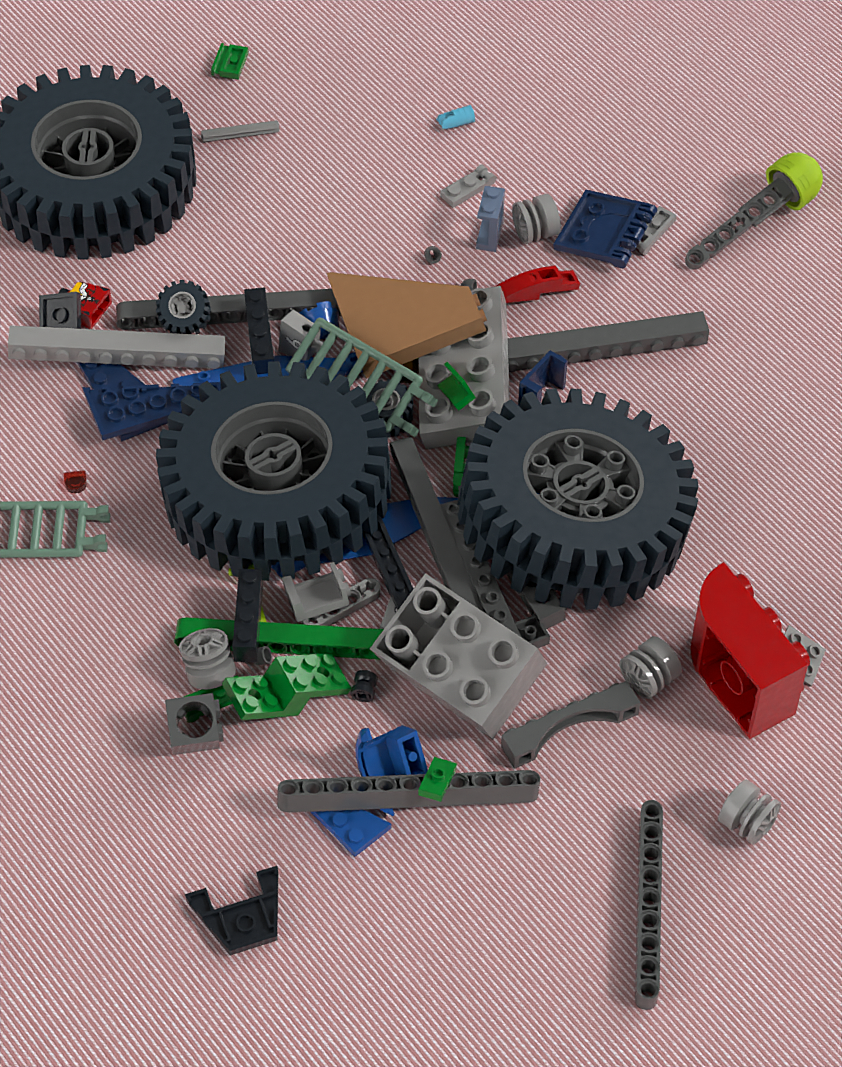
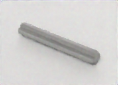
M275 120L202 130L201 138L203 142L276 133L279 132L280 128L278 121Z

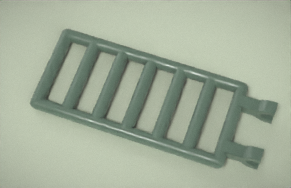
M317 318L286 366V371L290 374L293 362H300L321 328L325 329L330 334L307 368V379L311 377L316 367L321 364L337 337L342 339L346 343L328 370L330 383L353 347L362 351V354L346 377L350 387L369 357L379 361L362 388L366 393V398L386 366L396 371L375 403L379 413L402 377L404 376L411 380V385L388 421H384L387 433L391 432L396 425L415 437L419 429L400 418L413 396H416L432 407L438 402V399L419 388L423 378L325 319Z
M0 501V510H12L7 549H0V558L81 557L83 550L107 552L106 534L85 537L86 520L110 523L109 505L88 508L86 501ZM21 510H34L30 549H16ZM43 510H56L52 549H39ZM65 510H78L75 548H61Z

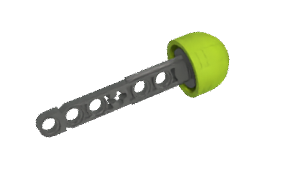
M794 152L782 156L766 170L768 186L738 209L739 212L704 238L700 246L697 244L690 249L685 257L687 267L693 270L701 268L710 258L716 256L752 226H758L784 204L790 209L800 210L812 201L820 191L823 182V174L818 162L807 154ZM764 197H772L774 204L769 205L765 203ZM749 209H758L760 215L752 216L749 213ZM736 222H743V226L739 225L733 230ZM722 231L728 232L730 238L724 240L720 237L719 233ZM711 243L715 246V250L707 251L704 245ZM697 255L700 258V262L692 263L689 257Z

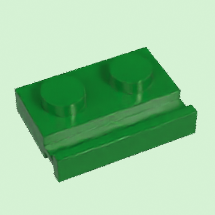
M221 43L211 68V75L220 74V77L239 80L249 54L248 47L231 44L225 46L224 43Z

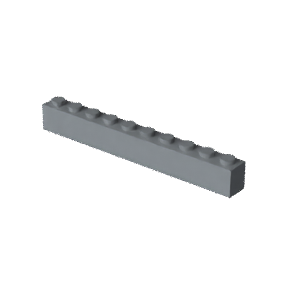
M12 325L9 327L8 359L210 369L224 367L225 336Z

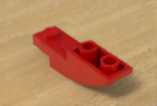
M556 265L520 273L496 286H501L506 303L539 300L541 293L579 290L580 282L573 270L559 271Z

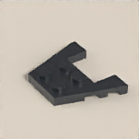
M277 866L256 872L262 895L218 909H213L206 888L185 894L186 902L230 956L278 941L279 873Z

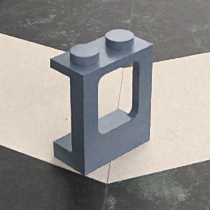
M484 187L477 218L482 219L476 242V249L497 251L504 221V188Z

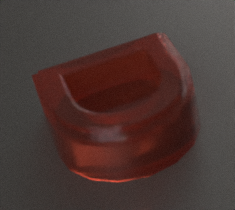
M86 470L64 472V483L68 492L77 494L85 490L87 487Z

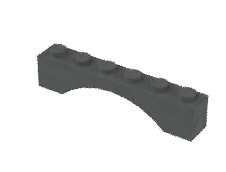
M627 681L620 684L615 683L602 692H594L581 701L571 702L565 708L558 711L552 710L544 717L537 720H529L521 727L507 730L502 734L501 748L515 769L535 760L544 744L559 731L569 726L589 721L623 722L639 715L641 702Z

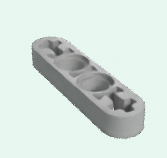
M373 578L364 579L350 587L351 595L348 597H355L357 599L356 603L339 608L338 612L334 615L324 613L322 616L318 615L302 620V623L305 625L322 626L334 624L378 599L380 596V583ZM369 587L370 589H374V591H373V592H371L370 590H367V591H366V588ZM310 619H312V621H316V620H317V623L314 624L313 622H309V620H310Z

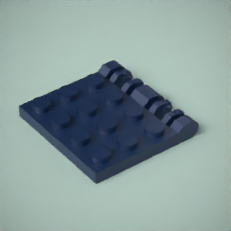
M585 190L553 244L554 250L608 262L614 267L623 269L632 256L631 251H635L648 227L647 224L652 221L657 213V207L649 203Z

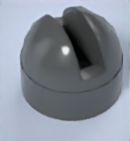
M429 246L424 252V257L429 263L435 264L440 261L442 254L436 246ZM430 251H433L434 258H431Z
M465 279L461 286H468L470 290L477 288L476 279Z
M268 646L259 647L258 662L256 664H270L272 662L270 648Z

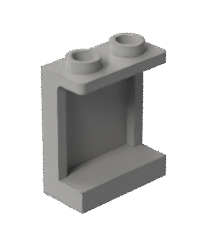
M334 562L330 563L331 573L295 585L291 576L282 577L286 596L297 622L350 605L348 596L351 595L347 582H344L345 578L342 569H337Z

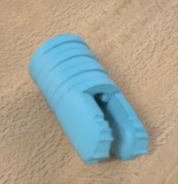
M467 105L441 115L439 114L436 120L443 129H450L475 122V114L472 106Z

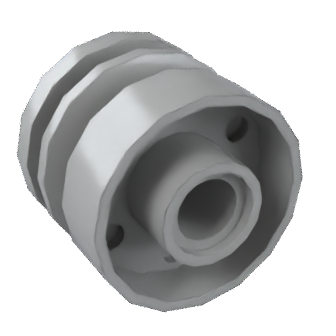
M543 194L533 197L532 202L526 199L523 202L513 203L512 217L514 226L520 240L524 244L539 241L541 236L549 238L559 235L561 231L560 216L552 196Z
M213 628L202 629L189 634L181 641L179 651L191 686L197 689L217 688L222 686L225 678L234 677L236 674V666L230 653L227 635L224 631Z
M655 636L650 637L638 646V650H633L622 658L619 664L625 681L629 683L630 687L638 695L646 699L652 698L664 688V685H669L682 674L681 662L676 653L664 640Z
M746 779L729 794L719 813L718 821L730 830H734L742 824L739 836L742 838L747 836V841L754 845L771 829L782 804L777 799L771 801L772 797L769 794H765L758 800L760 788Z

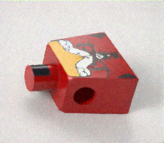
M81 281L77 282L72 290L61 288L59 293H81V325L88 329H92L112 304L110 289Z

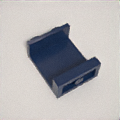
M550 350L519 382L518 406H520L523 394L533 392L541 403L542 389L548 382L563 390L566 384L568 360Z

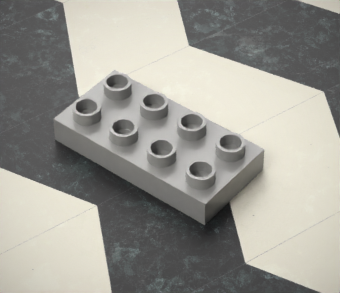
M501 286L471 290L472 295L476 293L481 305L478 306V310L483 309L487 321L484 322L486 331L419 357V375L423 378L419 388L438 399L434 407L419 399V434L426 449L456 445L458 436L466 437V443L473 442L479 425L484 427L486 417L492 411L500 415L503 404L510 400L507 310ZM446 362L465 380L476 397L459 411L437 386L451 375L444 365Z

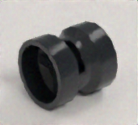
M368 670L357 671L354 677L355 685L351 690L352 698L360 702L372 701L375 694L373 688L377 685L378 676Z

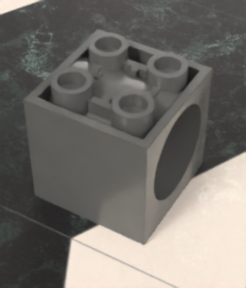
M213 693L165 700L172 755L220 749L219 742L224 741L222 723H217L216 720L221 718L219 700H214ZM190 711H201L207 717L209 716L213 722L211 728H208L201 737L191 738L187 734L181 733L178 729L179 720Z

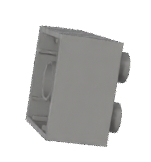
M426 573L370 648L377 657L399 675L492 740L547 665L546 660L537 647Z

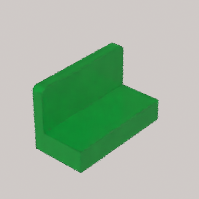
M446 362L444 365L451 375L437 386L459 411L476 397L465 380Z

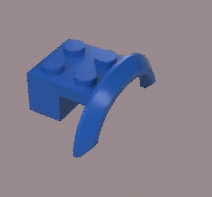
M401 725L372 739L369 728H363L359 731L355 753L361 777L427 773L428 768L417 730ZM393 808L380 809L381 811L391 816H394Z

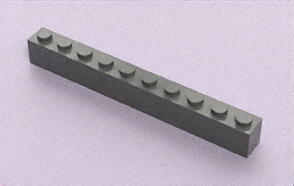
M701 311L508 338L509 372L533 369L550 350L563 356L568 360V364L700 346L708 343L709 327L704 312Z

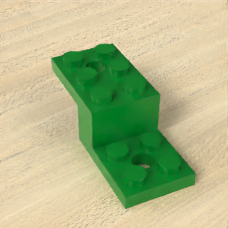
M332 653L277 656L264 675L227 677L222 683L241 720L298 716L311 697L348 695L352 689Z

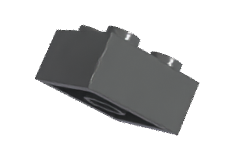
M536 615L515 623L521 637L535 647L540 648L549 644L550 635L544 625H540Z

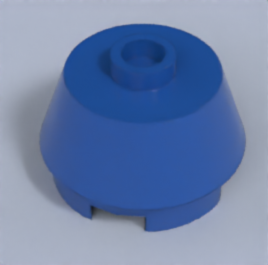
M331 301L316 303L317 307L310 311H307L305 308L299 313L313 323L320 317L339 328V310L332 305ZM321 328L320 339H326L330 332Z

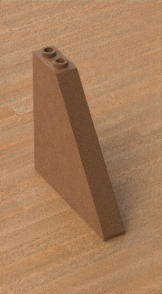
M335 272L327 273L348 334L401 365L486 331L484 322L487 321L483 309L478 310V306L481 305L476 293L472 295L468 286ZM353 347L357 358H359L362 351ZM369 357L362 368L366 379L370 377L379 361L372 357ZM386 366V368L384 369V371H387V370H389V369H391V368H389V367Z

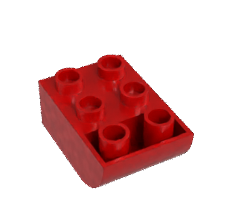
M723 562L708 574L702 584L692 634L690 655L695 671L748 738L752 739L796 714L800 695L804 690L803 683L807 668L810 665V658L800 642L794 641L790 643L781 632L782 625L775 611L770 607L762 609L753 598L754 591L747 577L741 573L734 575L725 562Z

